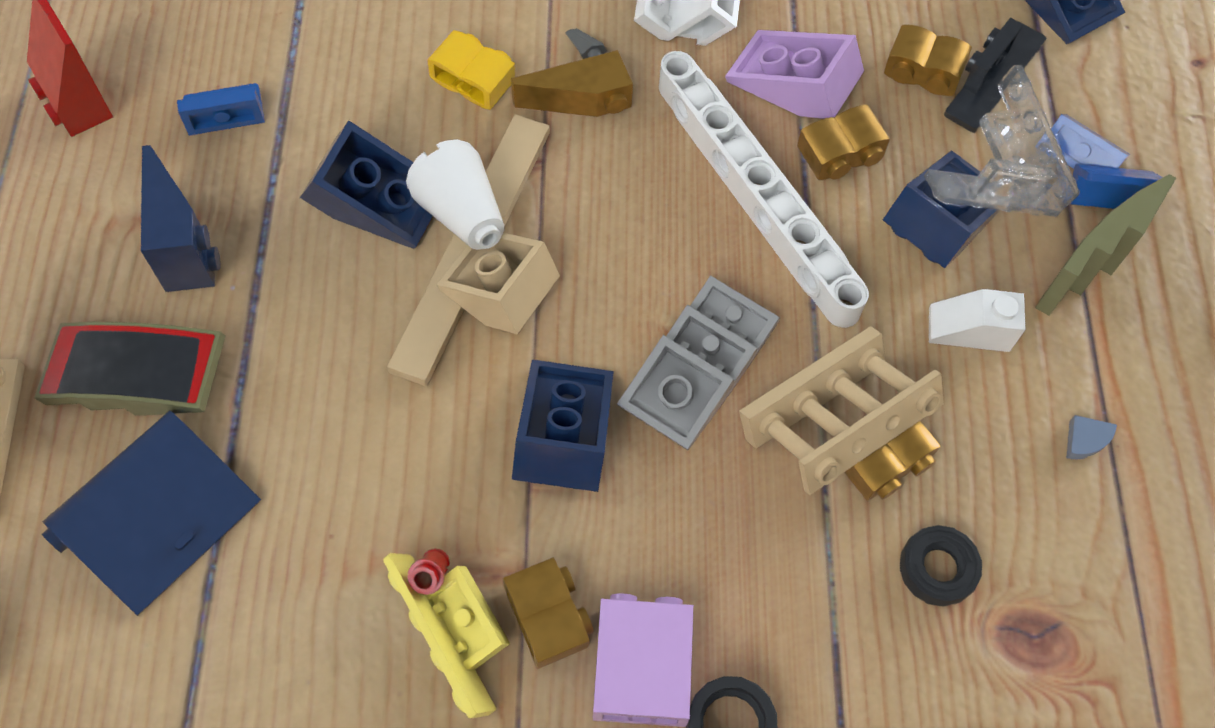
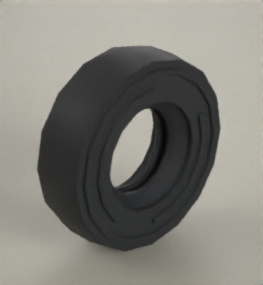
M936 525L923 528L909 538L901 552L900 572L904 584L915 597L927 604L944 607L962 602L975 591L982 577V560L977 547L967 535L953 527ZM941 550L950 554L957 565L955 577L945 582L932 578L924 566L927 553Z

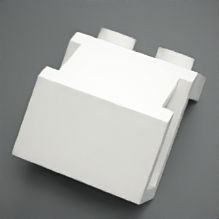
M637 0L634 21L660 40L670 41L674 37L679 36L697 39L696 45L706 46L737 27L740 0Z

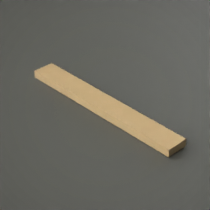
M514 114L486 170V175L504 227L550 134V125ZM455 234L387 365L390 374L426 387L464 311L460 305L441 292L436 285L467 246Z

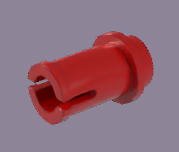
M437 548L426 551L423 558L415 561L408 570L407 578L412 589L425 595L438 591L444 583V574L448 570L446 568L450 566L449 556L446 552Z

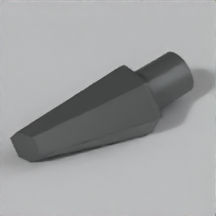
M577 28L565 32L583 59L607 52L602 42Z

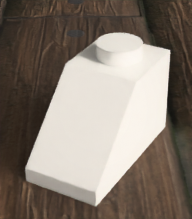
M981 289L932 303L929 306V343L1010 352L1025 331L1024 293Z

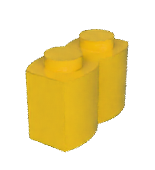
M453 30L427 60L429 76L435 82L450 91L460 93L470 102L487 110L493 108L511 86V78L515 77V63L508 54L501 50L483 47L479 39L474 35Z

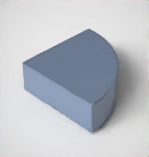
M1074 415L1069 421L1066 458L1085 459L1100 452L1113 439L1117 425Z

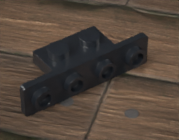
M1011 17L1001 30L995 27L983 45L985 50L982 53L977 50L965 67V71L969 72L967 80L961 91L946 108L944 116L968 131L976 133L1043 46L1046 36Z

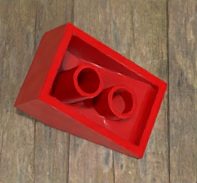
M32 0L27 64L35 77L28 79L40 101L45 98L49 99L50 102L43 105L55 127L63 123L69 135L73 137L113 118L74 43L47 0Z

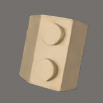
M503 233L499 242L491 248L476 250L467 245L436 285L441 292L485 326L518 334L560 275L544 242Z

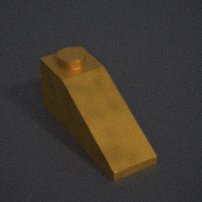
M618 50L511 78L512 101L515 108L599 117L609 113L616 114L632 107L633 82Z

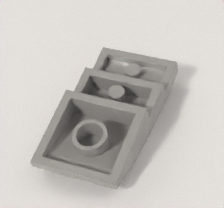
M710 275L692 304L685 307L667 336L663 335L617 405L678 445L689 450L757 356L779 323L780 317Z

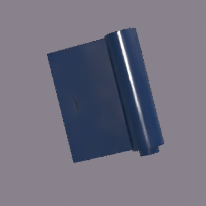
M169 410L42 521L48 529L41 535L60 553L69 548L138 616L250 512L261 499L184 422Z

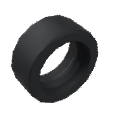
M723 676L710 681L695 694L690 705V719L686 725V728H704L703 717L707 708L715 700L728 696L740 698L754 709L758 718L759 728H778L777 712L768 694L758 684L743 677Z

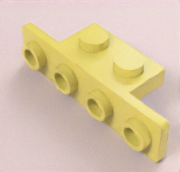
M388 554L383 558V562L389 571V582L402 595L410 610V621L424 635L431 648L430 657L434 665L445 674L453 689L452 697L455 704L470 719L490 715L496 710V706L475 669L510 643L467 567L456 566L444 576V583L438 591L425 595L413 590L408 582V570L415 562L414 558L410 554Z

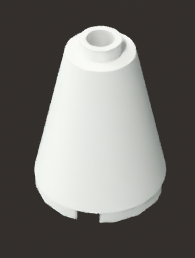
M457 139L436 144L439 149L428 156L425 152L419 155L410 167L406 180L407 188L412 198L472 249H488L496 245L504 232V223L479 153L470 143Z

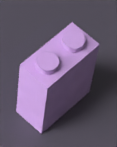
M623 593L612 594L610 599H601L593 721L686 727L690 719L694 605L683 604V600L676 597L656 598L655 602L637 601L636 596Z

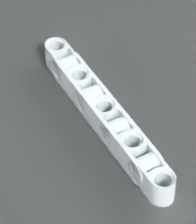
M672 51L664 55L661 60L659 91L673 110L680 124L802 289L813 299L825 317L837 327L847 328L856 324L869 298V291L865 283L849 264L843 251L693 58L682 51ZM796 240H801V241L805 242L806 244H801V243L797 242ZM840 300H847L853 305H846Z

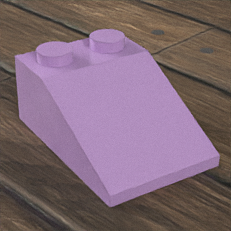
M758 30L730 68L725 78L728 83L798 116L825 119L837 115L863 74L864 68L855 35Z

